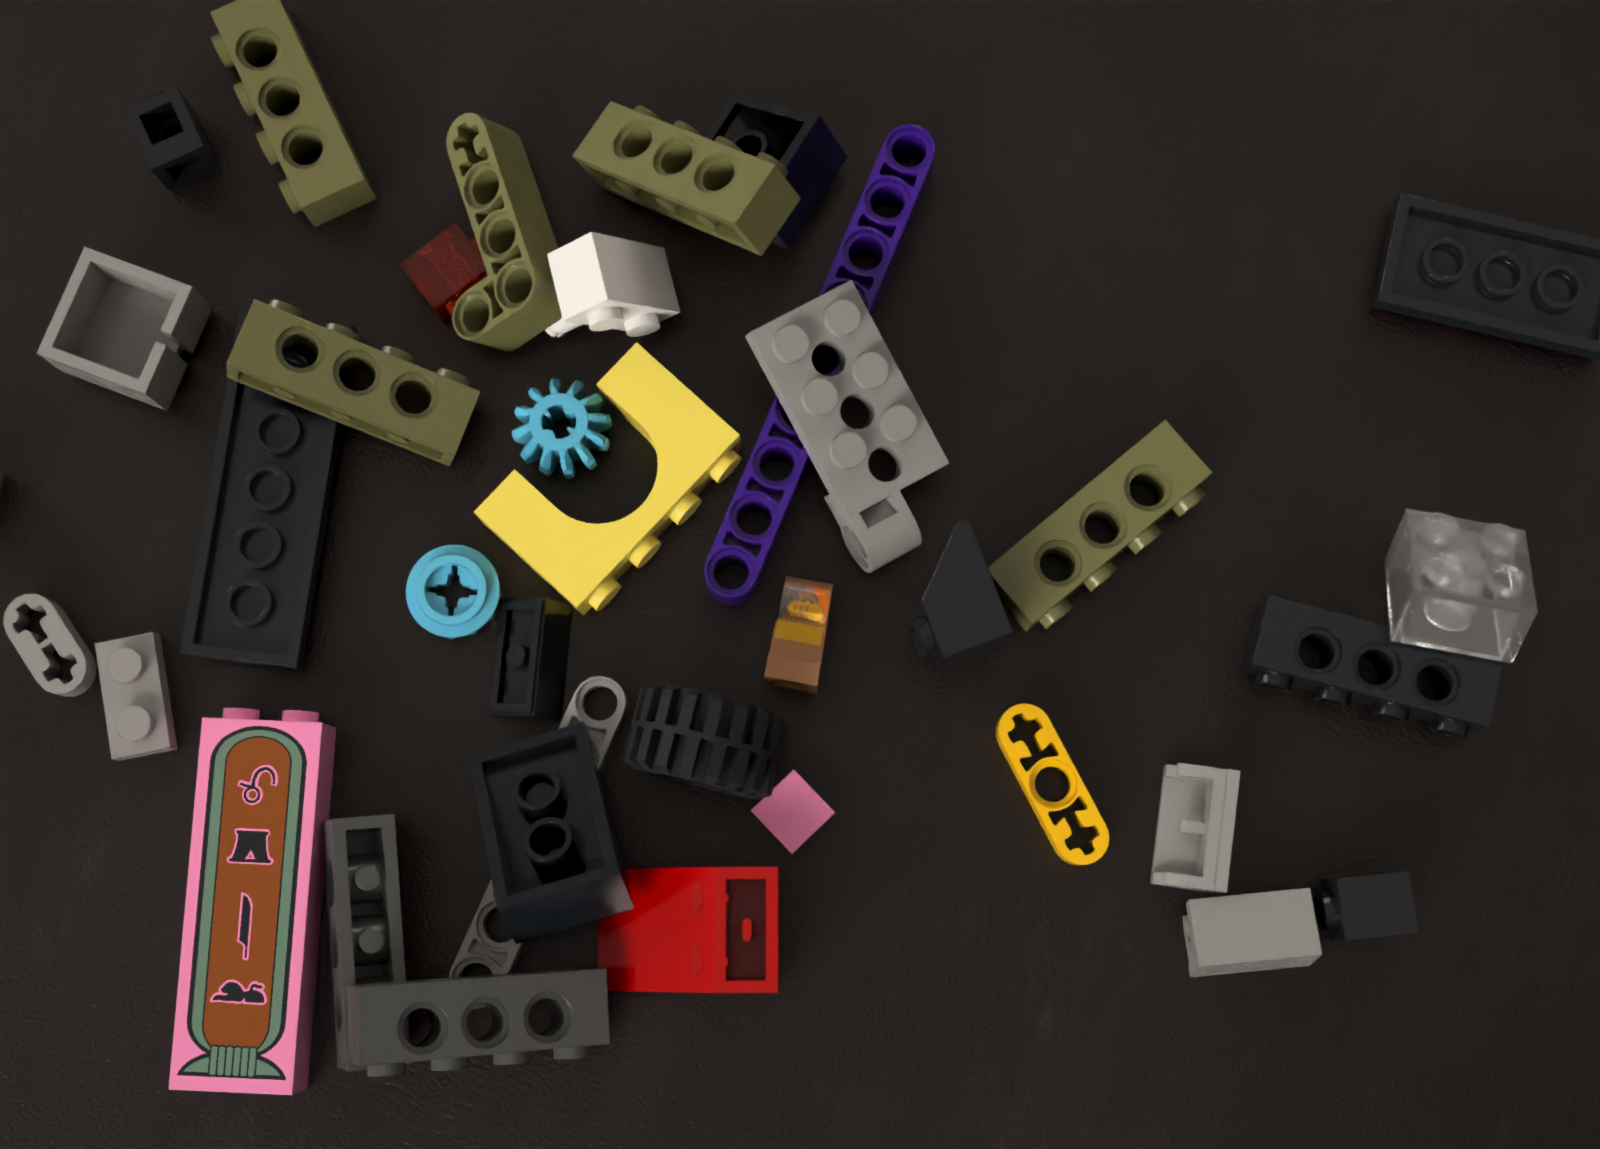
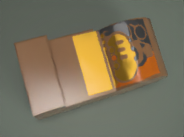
M786 576L777 621H775L770 652L768 653L764 680L766 685L817 694L833 584Z

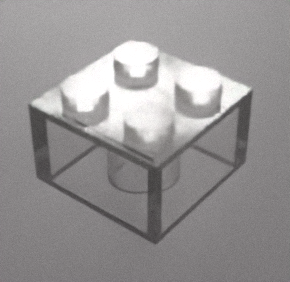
M1406 508L1385 558L1391 641L1513 663L1538 613L1525 530L1511 528L1500 523L1489 524L1451 517L1440 512L1430 513Z

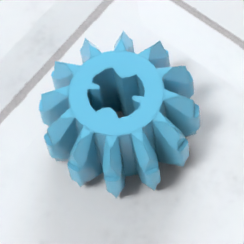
M552 378L549 383L550 395L543 397L538 389L535 387L530 388L528 395L535 406L533 408L527 406L516 407L514 411L515 416L525 424L512 430V437L516 443L526 444L520 455L527 464L540 459L539 470L542 475L549 477L555 471L558 463H561L563 474L569 479L575 477V461L581 459L585 467L590 470L596 467L597 463L590 449L607 451L609 449L610 442L608 438L600 434V432L611 428L612 420L609 414L598 413L604 404L598 393L584 398L585 387L582 382L576 380L570 385L565 394L559 379ZM561 419H568L574 429L567 427L570 435L557 439L553 430L550 429L558 430L555 422Z

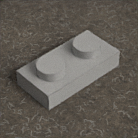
M149 632L95 643L111 759L122 761L177 750L161 636L157 633Z

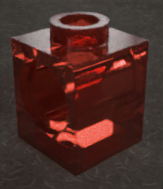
M456 223L400 263L401 268L444 325L452 320L453 309L458 298L465 291L488 276L475 235L468 239Z

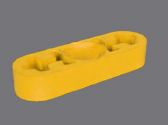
M1027 703L1012 706L1000 717L997 723L996 739L1056 854L1069 864L1081 866L1096 862L1105 854L1108 848L1109 831L1047 714L1039 707ZM1019 715L1025 723L1034 720L1038 724L1039 730L1032 738L1039 753L1050 745L1055 754L1053 757L1039 760L1028 771H1025L1020 760L1028 759L1032 756L1027 745L1022 740L1013 743L1008 736V733L1015 728L1012 718ZM1044 768H1057L1068 779V792L1058 802L1046 801L1036 791V776ZM1077 798L1082 804L1083 810L1072 813L1075 821L1080 828L1091 826L1096 835L1089 841L1091 852L1087 855H1084L1080 848L1069 850L1066 846L1065 839L1069 838L1072 832L1065 817L1058 820L1054 825L1048 814L1049 812H1057L1069 807Z

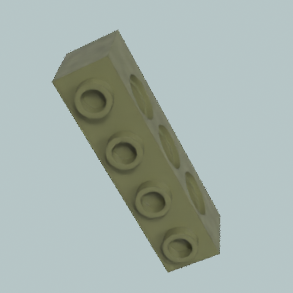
M236 0L211 11L210 14L219 31L218 34L211 36L212 43L226 69L234 65L242 81L234 84L233 88L247 115L250 117L257 113L264 130L255 134L269 163L273 165L280 162L287 179L278 182L291 211L295 214L303 210L314 227H317L376 200L377 198L283 1ZM277 54L269 65L256 67L258 61L263 56ZM293 101L300 102L293 113L286 116H278L280 109L285 104ZM314 149L323 150L322 155L316 162L309 165L300 164L301 159L307 152Z
M610 101L572 155L600 188L760 256L766 251L801 199L786 179L788 170L774 157L763 152H759L756 157L747 154L732 141L722 136H717L713 141L703 137L697 130L683 121L676 120L673 125L669 124L641 105H637L633 110Z
M256 299L253 300L226 363L227 378L450 466L481 392L469 387L471 381L468 378L449 369L439 368L435 373L414 364L416 359L412 355L392 346H383L381 350L361 343L359 342L360 336L345 326L327 323L324 328L302 319L304 313L286 302L271 299L269 304H266ZM293 345H304L314 352L317 359L309 367L296 368L289 365L282 354ZM348 368H361L370 375L373 384L366 390L353 391L343 385L339 375ZM404 390H415L424 396L428 408L418 414L407 413L397 404L396 395Z
M1165 419L988 567L1001 603L1026 632L1038 622L1047 630L1073 608L1066 598L1083 584L1090 592L1095 590L1118 570L1111 562L1127 547L1136 555L1162 533L1161 529L1156 525L1160 519L1171 510L1180 518L1207 494L1200 486L1213 472ZM1137 481L1150 484L1157 493V504L1142 506L1135 502L1130 494V484ZM1091 518H1100L1107 521L1113 529V541L1107 544H1099L1092 541L1086 534L1085 521ZM1046 555L1062 557L1069 566V578L1061 582L1049 580L1041 572L1040 559Z

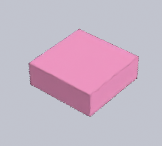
M794 769L773 788L771 796L764 797L750 810L791 854L796 852L835 814L829 805Z

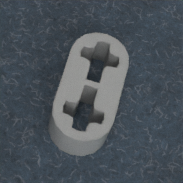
M24 594L16 597L8 605L4 613L3 626L7 636L36 682L44 690L63 697H75L85 693L95 680L97 665L93 655L63 608L56 601L38 594ZM31 609L47 614L40 620V625L48 636L46 640L38 633L24 630V627L31 622L27 614ZM54 651H57L63 658L77 661V664L70 669L73 676L70 682L54 678V675L61 670L60 664L53 655Z

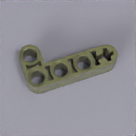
M464 113L458 116L451 124L447 133L446 147L488 276L465 291L458 298L452 314L453 328L457 335L464 340L510 352L519 348L562 318L547 257L548 253L558 249V245L518 133L478 114Z

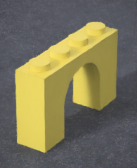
M637 342L596 385L602 399L638 430L656 451L658 462L657 476L654 486L643 504L630 515L617 521L601 524L578 521L561 512L514 469L474 511L484 525L583 616L592 607L596 611L603 609L619 592L621 585L617 580L632 564L637 568L646 564L662 544L657 539L672 522L678 526L683 524L701 504L702 499L697 495L712 479L717 483L724 481L742 459L737 454L742 449L740 434Z

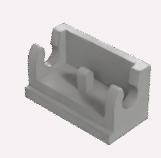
M1185 763L1164 765L1150 884L1209 893H1227L1241 771Z
M1310 888L1189 899L1186 902L1187 915H1183V928L1190 978L1310 966L1322 955Z

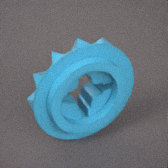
M444 545L427 552L412 568L406 584L407 605L416 622L428 632L448 639L476 634L478 629L494 618L495 609L502 596L498 573L491 562L479 551L464 545ZM458 568L457 575L460 576V584L467 589H471L473 592H477V595H469V598H459L457 607L454 608V614L451 616L452 610L449 609V601L436 593L430 592V590H440V587H449L452 577H455V570Z

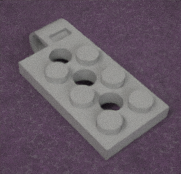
M850 280L754 329L745 338L829 493L824 499L841 528V533L849 552L865 572L871 573L921 545L922 538L918 524L900 490L949 464V461L853 281ZM821 345L829 346L838 353L841 367L837 375L825 376L815 369L812 363V353L815 347ZM845 398L859 399L867 407L869 418L863 429L851 428L842 420L840 407ZM875 450H884L895 460L896 473L889 482L876 479L869 470V457Z

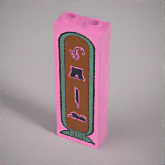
M223 708L222 718L202 717L168 1090L294 1095L308 1090L325 877L322 822L329 820L336 740V727L318 722V712L283 710L282 721L259 720L260 710Z

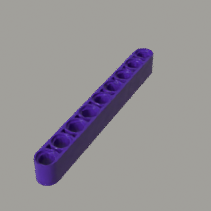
M906 124L898 126L886 137L819 296L852 280L871 317H873L931 178L935 144L927 130L918 125ZM908 151L917 154L922 159V162L914 167H905L897 163L894 157L901 152ZM887 201L896 204L900 208L901 213L896 217L887 219L875 214L872 208L879 202ZM870 252L878 257L880 263L873 269L862 270L855 267L850 259L857 253ZM821 345L815 347L812 356L827 354L834 358L838 364L832 372L824 375H837L841 367L838 353L829 346ZM777 396L704 568L705 579L710 593L715 600L727 606L743 605L751 600L758 591L812 462L794 427L784 420L783 417L786 412ZM776 457L784 458L794 467L793 472L785 480H769L761 472V468L766 461ZM751 510L763 511L770 517L771 525L762 534H746L738 526L743 514ZM738 563L747 569L749 575L744 585L733 590L724 589L718 585L716 575L725 564Z

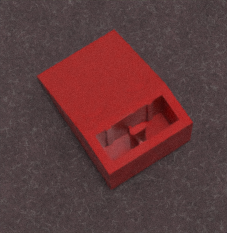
M779 867L625 868L635 908L598 919V968L607 969V991L677 993L779 992Z

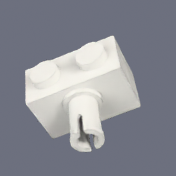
M589 232L547 254L562 315L559 321L545 329L552 337L557 336V338H560L583 324L589 325V329L592 331L616 329L626 331L629 337L645 336L659 330V322L680 313L671 272L663 247Z

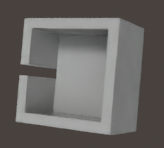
M84 247L37 354L64 373L168 411L188 366V363L179 357L181 351L184 350L193 354L213 306L193 286Z

